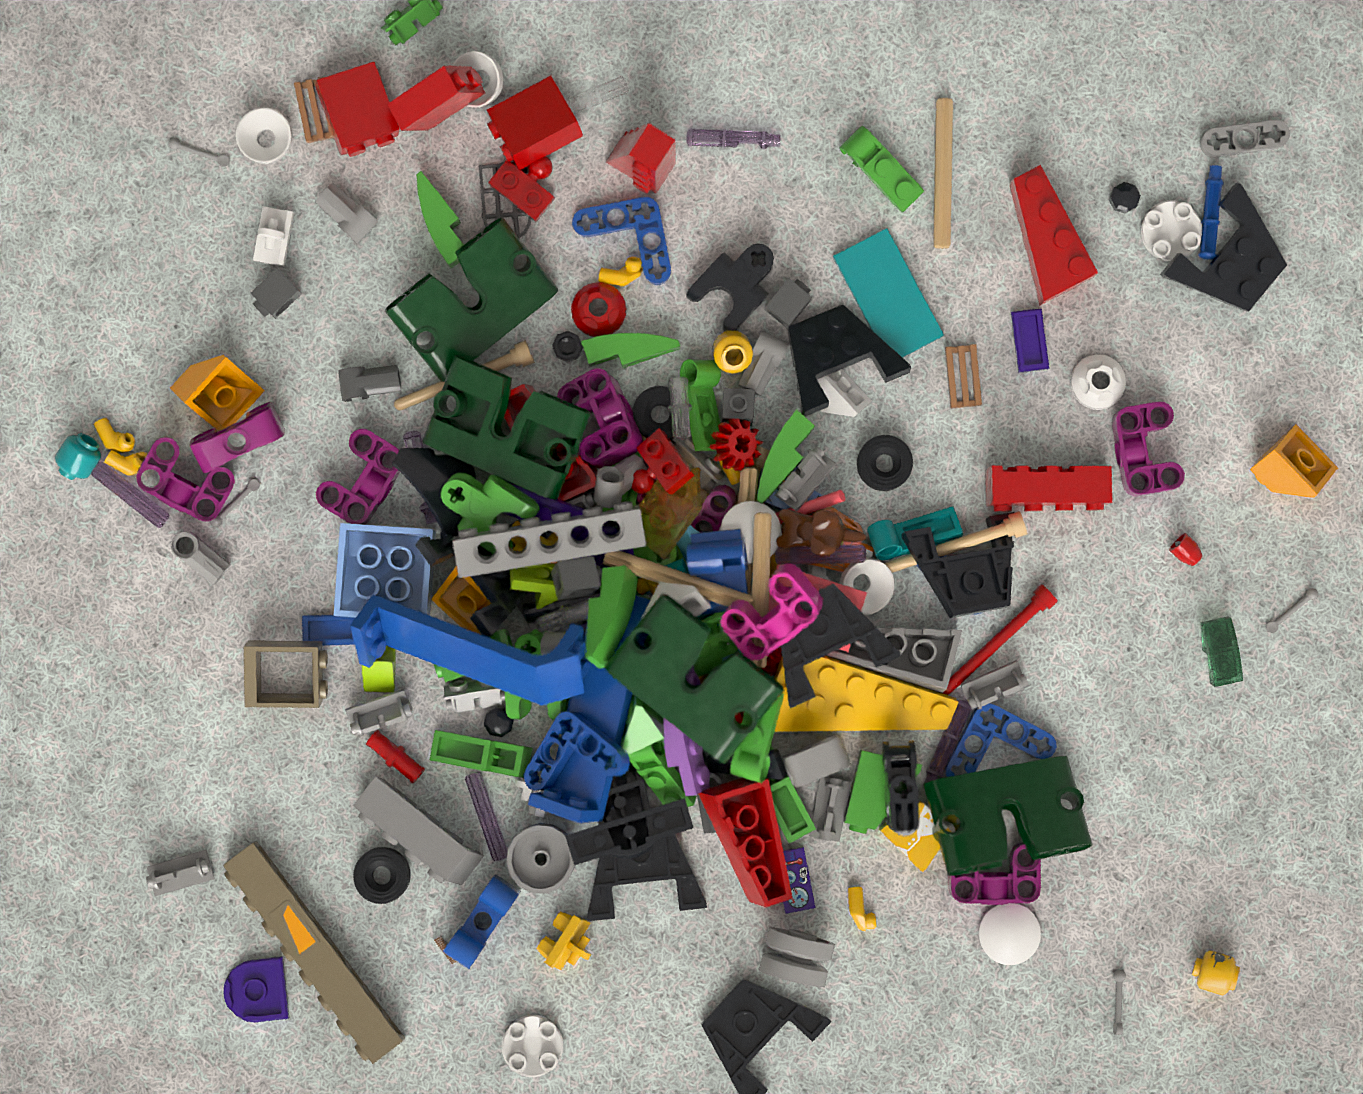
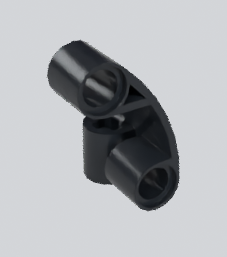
M401 448L392 465L406 477L428 505L441 528L440 539L451 534L453 537L459 536L457 526L463 516L454 512L443 503L441 490L449 478L456 473H466L476 479L474 466L448 454H435V451L431 448ZM458 486L455 493L460 496L463 488Z

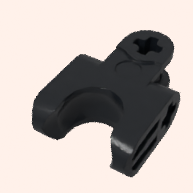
M757 243L748 247L735 262L725 252L722 253L688 289L686 297L692 302H698L710 291H726L732 297L734 305L730 314L723 321V332L736 331L769 295L759 283L769 274L773 267V252L768 246ZM761 254L764 255L765 265L758 264L754 267L752 265V256L759 257Z
M909 740L908 745L890 746L889 741L883 742L882 757L885 773L886 823L895 833L901 836H908L915 833L920 825L918 788L916 784L917 760L915 741ZM906 755L905 758H892L893 756ZM900 782L907 785V790H903L902 794L895 791V787L899 786Z

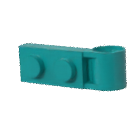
M953 506L897 524H893L891 520H880L867 528L871 545L878 560H889L911 554L901 536L905 531L931 527L935 546L963 537V530Z

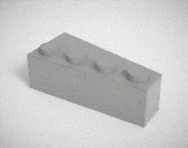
M877 628L901 653L900 657L875 668L861 639L852 642L848 652L838 649L825 655L943 693L949 683L962 630Z
M375 776L353 805L360 811L358 817L371 827L374 824L383 830L381 836L395 846L397 843L401 844L407 849L404 854L418 865L422 861L430 868L427 873L440 883H443L445 880L463 885L484 857L477 850L465 848L462 845L463 839L444 827L442 829L439 827L440 822L423 809L418 810L416 803L380 777Z

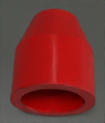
M1187 533L1180 535L1169 547V551L1179 561L1191 566L1196 565L1203 557L1198 544Z

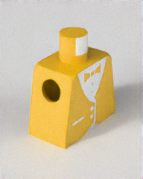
M918 800L920 825L915 833L901 836L892 831L887 823L881 826L879 830L921 872H924L940 850V844L932 834L934 821L930 808ZM943 823V827H944L947 831L952 832V831Z

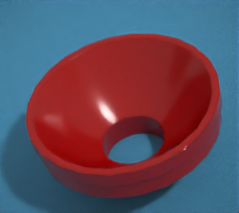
M595 282L584 286L577 292L572 301L571 314L575 325L580 331L591 337L615 333L622 326L626 317L627 309L623 295L618 289L607 283ZM595 299H602L607 303V311L602 316H594L589 311V305Z

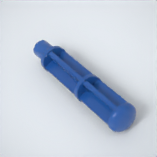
M1217 165L1210 166L1209 178L1205 181L1206 194L1204 215L1201 220V224H1203L1201 247L1198 256L1204 260H1213L1217 256L1215 254L1218 225H1220V206L1218 203L1221 200V190L1224 185L1221 179L1222 166Z

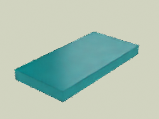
M887 228L833 256L870 329L902 358L944 336Z

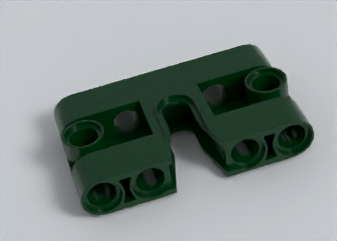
M503 217L490 223L455 251L467 280L479 295V301L475 306H465L450 288L428 273L391 302L385 309V313L441 382H445L455 355L474 361L558 292L557 286ZM520 254L526 255V265L521 269H515L513 266L514 258ZM424 331L430 332V342L426 345H418L417 336Z
M455 355L443 389L434 398V413L431 416L422 442L429 447L543 497L558 500L571 464L579 456V444L591 412L545 391H533L516 416L509 435H505L502 432L501 425L508 409L512 377L468 358ZM449 396L454 397L456 401L454 411H450L447 407ZM560 443L567 449V455L563 460L556 453L557 446Z
M662 593L605 664L604 668L614 679L718 761L726 763L785 689L777 680L739 650L713 668L701 684H690L686 679V673L697 661L711 628L675 599ZM638 632L649 633L652 637V644L648 646L641 645L637 641L636 634ZM740 711H746L752 716L753 720L749 724H741L737 721L735 715Z
M1067 756L1051 757L935 779L924 785L934 821L932 834L940 844L948 876L1002 867V861L1008 859L1007 829L1002 810H1007L1013 814L1018 833L1033 861L1075 853L1093 846L1082 809L1084 797L1076 788ZM1061 799L1068 800L1073 809L1065 808L1061 803ZM942 822L952 823L955 827V832L947 831L943 827Z

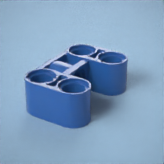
M495 874L478 898L479 902L463 926H460L443 952L467 969H470L485 947L487 939L501 918L506 915L521 891ZM479 912L488 913L492 919L491 926L487 928L479 927L475 921L476 914Z

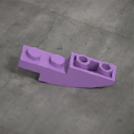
M692 666L686 673V679L692 685H699V677L694 671V666ZM663 717L664 749L668 768L679 766L685 796L697 795L710 787V774L704 763L703 748Z

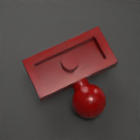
M547 156L540 158L528 165L529 172L525 174L523 171L518 170L513 163H508L506 160L490 179L488 185L537 222L555 200L551 193L537 183L539 179H545L550 176L553 170L552 162Z
M660 428L636 447L649 466L646 470L638 469L633 474L632 490L636 493L645 494L653 488L654 479L657 478L666 492L672 495L695 476L668 436Z

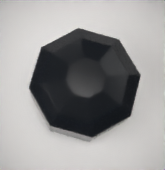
M1123 182L1112 189L1109 202L1115 211L1126 214L1137 208L1141 195L1135 185Z
M570 331L558 334L552 344L556 357L565 362L578 359L583 350L579 336Z
M495 707L486 713L484 727L490 735L503 737L512 731L514 719L507 716L506 709Z

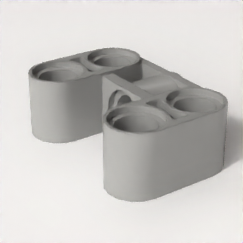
M836 734L782 756V761L791 783L796 788L851 765L841 738L836 736Z

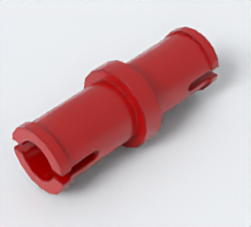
M376 730L366 742V746L373 749L386 760L385 764L389 768L393 766L408 778L412 784L425 771L424 767L420 766L405 753L406 749L403 746H396L379 730Z

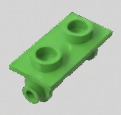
M407 0L410 5L401 12L396 9L384 18L386 24L381 29L386 33L391 30L392 34L388 37L395 46L399 43L403 45L418 32V29L412 23L415 19L419 21L422 27H425L440 15L439 11L443 7L438 0H433L432 2L431 0Z

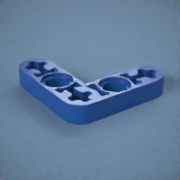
M640 197L584 208L574 214L572 226L574 231L581 237H593L635 229L646 280L653 285H662L669 280L671 275L670 260L660 209L654 199ZM642 204H647L649 208H654L655 212L650 213L649 219H644L643 215L633 216L635 222L629 223L627 206H632V212L640 211ZM618 209L624 213L625 219L622 224L614 226L608 222L607 215L611 210ZM603 211L602 220L606 228L599 229V223L591 224L588 231H584L583 226H577V223L582 221V216L588 215L589 220L598 219L596 212ZM654 233L659 236L661 242L656 249L650 250L643 245V238L647 234ZM663 252L664 257L658 256L659 266L665 267L666 271L662 273V278L656 279L654 274H649L648 272L653 269L652 258L646 260L645 255H657Z
M989 703L982 706L980 710L978 708L974 709L946 763L945 775L946 777L955 775L951 769L953 765L960 766L963 760L962 757H957L960 751L967 757L975 758L973 764L966 761L964 770L967 773L976 772L994 736L1039 759L1049 758L1055 753L1057 747L1056 740L1050 733ZM991 708L993 709L992 715L1002 720L1003 714L1007 716L1001 723L999 733L995 732L998 725L990 721L985 725L982 724L981 711L987 712ZM1012 722H1018L1023 727V733L1018 739H1010L1006 734L1007 726ZM1030 729L1034 730L1031 736L1038 740L1047 737L1046 743L1050 745L1048 751L1042 750L1040 753H1037L1038 747L1029 741L1027 742V747L1022 746L1029 736ZM971 735H976L981 739V748L977 752H968L965 748V740Z
M562 712L554 720L524 773V781L527 787L533 791H544V788L551 789L574 750L606 776H621L625 774L630 765V758L621 746L578 712ZM568 720H572L571 726L573 727V731H568L570 728V726L567 724ZM590 735L595 736L597 740V747L594 752H590L587 748V739ZM553 743H557L560 747V755L556 760L550 755V748ZM607 756H616L614 760L617 764L616 767H612L613 762ZM538 771H542V772H541V775H540L541 778L543 779L542 782H538V781H539V778H540V777L537 775V772H538Z

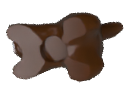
M782 509L779 512V518L783 521L781 524L782 535L776 539V544L781 548L810 547L811 552L818 556H829L839 549L842 541L859 542L866 539V535L862 532L845 529L842 520L834 511L823 509L816 511L813 516L789 509Z

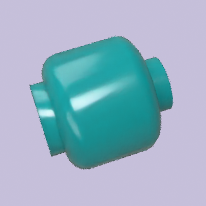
M83 433L69 435L55 454V461L60 467L58 469L60 474L70 480L88 478L101 459L98 442Z

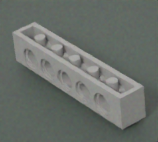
M622 502L614 504V509L602 511L601 507H592L582 510L583 515L572 517L570 512L551 515L552 520L542 522L539 521V517L521 520V525L508 527V523H498L490 525L489 531L478 533L477 528L458 531L459 536H454L452 540L459 578L644 547L646 542L639 505L633 506L632 502ZM608 520H614L620 525L619 531L614 535H607L602 531L603 524ZM578 525L585 526L589 530L587 538L581 541L575 540L571 536L572 529ZM545 531H553L557 534L558 540L554 545L546 546L540 541L541 534ZM514 536H521L526 540L527 546L521 551H515L510 548L509 540ZM484 541H489L494 544L496 551L491 556H483L478 551V545Z

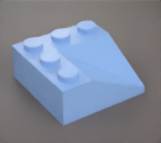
M340 523L333 616L356 618L372 594L430 616L434 566L431 567L415 544L422 537L430 536V539H436V531L422 528Z

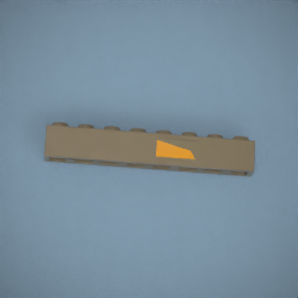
M257 841L251 843L223 865L227 870L224 873L226 879L234 888L240 887L246 895L243 897V901L252 912L258 911L264 919L261 924L265 931L271 937L276 935L282 943L280 950L290 962L295 960L301 968L299 975L309 987L313 985L320 994L317 996L320 1004L326 1011L332 1010L338 1018L336 1021L337 1026L345 1036L349 1034L357 1043L355 1049L364 1061L369 1059L374 1064L403 1042L405 1039L404 1035Z

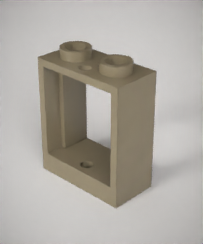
M248 640L243 646L244 707L319 708L323 699H327L328 681L323 680V669H327L328 653L327 650H322V641ZM261 652H312L313 694L262 693Z

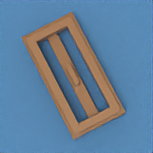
M312 79L302 83L300 81L294 83L307 143L334 138L328 120L329 132L323 133L314 91L316 80ZM307 88L317 135L311 134L302 89Z
M976 344L945 347L950 408L981 406ZM965 352H970L974 400H969ZM952 353H958L962 401H957Z

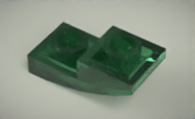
M1227 616L1200 622L1202 651L1208 656L1210 684L1218 687L1243 681L1239 646L1231 617Z

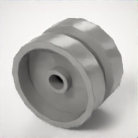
M538 823L526 827L514 837L508 848L506 863L510 876L519 887L530 893L545 894L559 889L568 881L575 866L565 837L568 834L564 830L553 824ZM544 853L547 856V862H543L542 865L536 862V855Z
M769 927L766 944L783 954H762L759 971L798 984L820 988L825 987L828 976L827 969L824 966L811 962V960L830 961L835 944L806 932Z

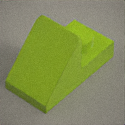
M544 563L510 569L511 589L535 592L536 609L543 608L557 601L551 574L555 564Z
M386 646L383 655L377 658L370 668L362 665L364 692H395L396 649Z

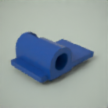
M741 528L690 534L691 543L687 545V563L690 576L748 594L746 580L748 561L745 537L742 538ZM707 600L711 608L701 614L725 612L728 607Z

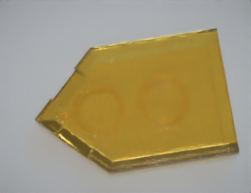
M699 467L691 468L695 476L672 495L666 492L657 479L653 488L639 504L646 545L663 559L667 558L702 510Z

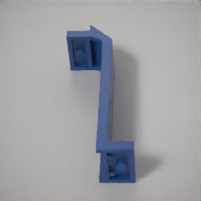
M372 594L350 624L359 664L369 668L377 658L383 655L386 646L539 705H546L585 693L583 679L589 671L590 662L585 657L586 642L583 627L575 624L570 625L558 645L551 652L543 655L527 653Z
M639 596L635 597L631 617L617 649L641 621L649 605V599ZM586 626V631H585V635H584L585 642H586V638H587V626ZM638 632L636 634L637 641L644 646L649 633ZM590 662L589 671L583 679L585 693L570 697L567 712L582 714L620 746L632 692L614 679L605 668H597ZM568 720L567 724L570 726L568 731H573V727L571 726L572 720ZM590 735L587 739V748L590 752H594L597 747V740L595 736ZM558 746V751H557L556 759H557V758L559 757V755H560V747H559V746ZM574 750L551 789L544 788L543 792L530 793L528 805L577 823L603 821L613 776L604 775ZM607 756L613 762L612 767H615L616 763L614 760L616 756Z

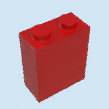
M375 61L316 80V90L340 156L348 154L349 157L357 156L364 153L366 147L375 144L378 147H384L395 142L394 138L398 137L400 129L387 105L389 99Z
M443 66L387 105L401 131H424L434 128L484 95L485 91L481 85V76L472 66Z
M551 75L487 109L491 121L486 124L495 140L501 138L504 144L499 147L508 163L513 160L518 170L583 137L576 117Z

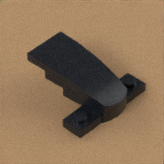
M630 762L625 774L613 776L603 821L597 822V826L565 835L575 866L610 854L620 859L637 858L647 853L655 845L656 840L693 829L694 826L685 798L650 809L644 779H642L637 769Z

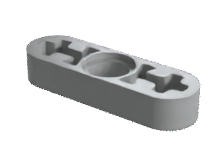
M1280 120L1212 128L1201 137L1200 148L1209 157L1276 150L1288 142L1290 130ZM1272 127H1275L1277 132H1282L1283 136L1278 139V143L1274 142V139L1270 137L1262 139L1263 145H1259L1260 135L1270 133ZM1227 132H1231L1230 144L1233 149H1229V143L1219 145L1217 150H1214L1212 145L1207 144L1212 135H1215L1217 140H1224L1228 138ZM1238 132H1249L1253 138L1252 145L1249 147L1240 146L1236 140Z

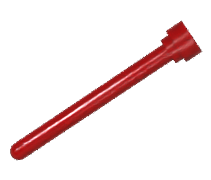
M1043 584L1038 586L1032 592L1034 595L1030 598L1031 602L950 677L947 689L942 694H951L1040 610L1042 612L1046 608L1050 610L1058 602L1054 595Z

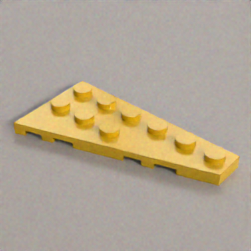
M823 656L803 666L816 697L790 709L782 657L774 679L783 686L785 691L783 692L784 698L774 732L947 730L959 701L949 695Z

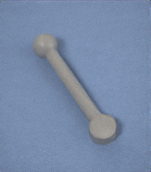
M172 138L169 141V147L172 150L181 149L217 161L222 167L227 166L230 162L229 157L225 154L218 156L182 144L177 138Z
M249 480L248 487L215 519L211 520L210 524L213 527L221 526L222 519L248 494L260 488L258 480Z
M1314 588L1308 589L1306 596L1275 621L1267 622L1266 630L1269 633H1275L1278 630V625L1309 600H1315L1318 597V591Z
M1117 970L1114 973V979L1116 980L1114 1035H1122L1123 1025L1121 1023L1123 981L1126 978L1123 970Z

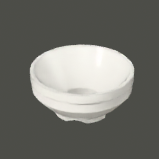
M471 51L459 56L452 66H472L478 73L482 70L486 71L490 77L489 85L484 88L485 94L468 104L467 107L478 108L491 104L497 99L503 86V74L500 65L492 56L483 52Z
M257 108L249 111L239 121L236 129V142L245 157L256 163L269 164L280 160L286 155L292 143V131L286 118L278 111L271 108ZM265 130L272 131L276 138L275 143L269 148L261 147L257 140L258 135Z
M1096 354L1083 358L1076 364L1070 376V387L1074 398L1081 405L1089 409L1102 410L1113 406L1120 400L1125 390L1126 378L1122 367L1117 361L1105 355ZM1102 371L1108 375L1109 385L1105 389H1097L1093 386L1092 375L1095 372Z
M870 558L856 560L844 570L839 583L854 588V579L860 574H865L868 578V584L862 591L867 592L861 612L864 615L876 613L889 603L893 595V574L884 563Z

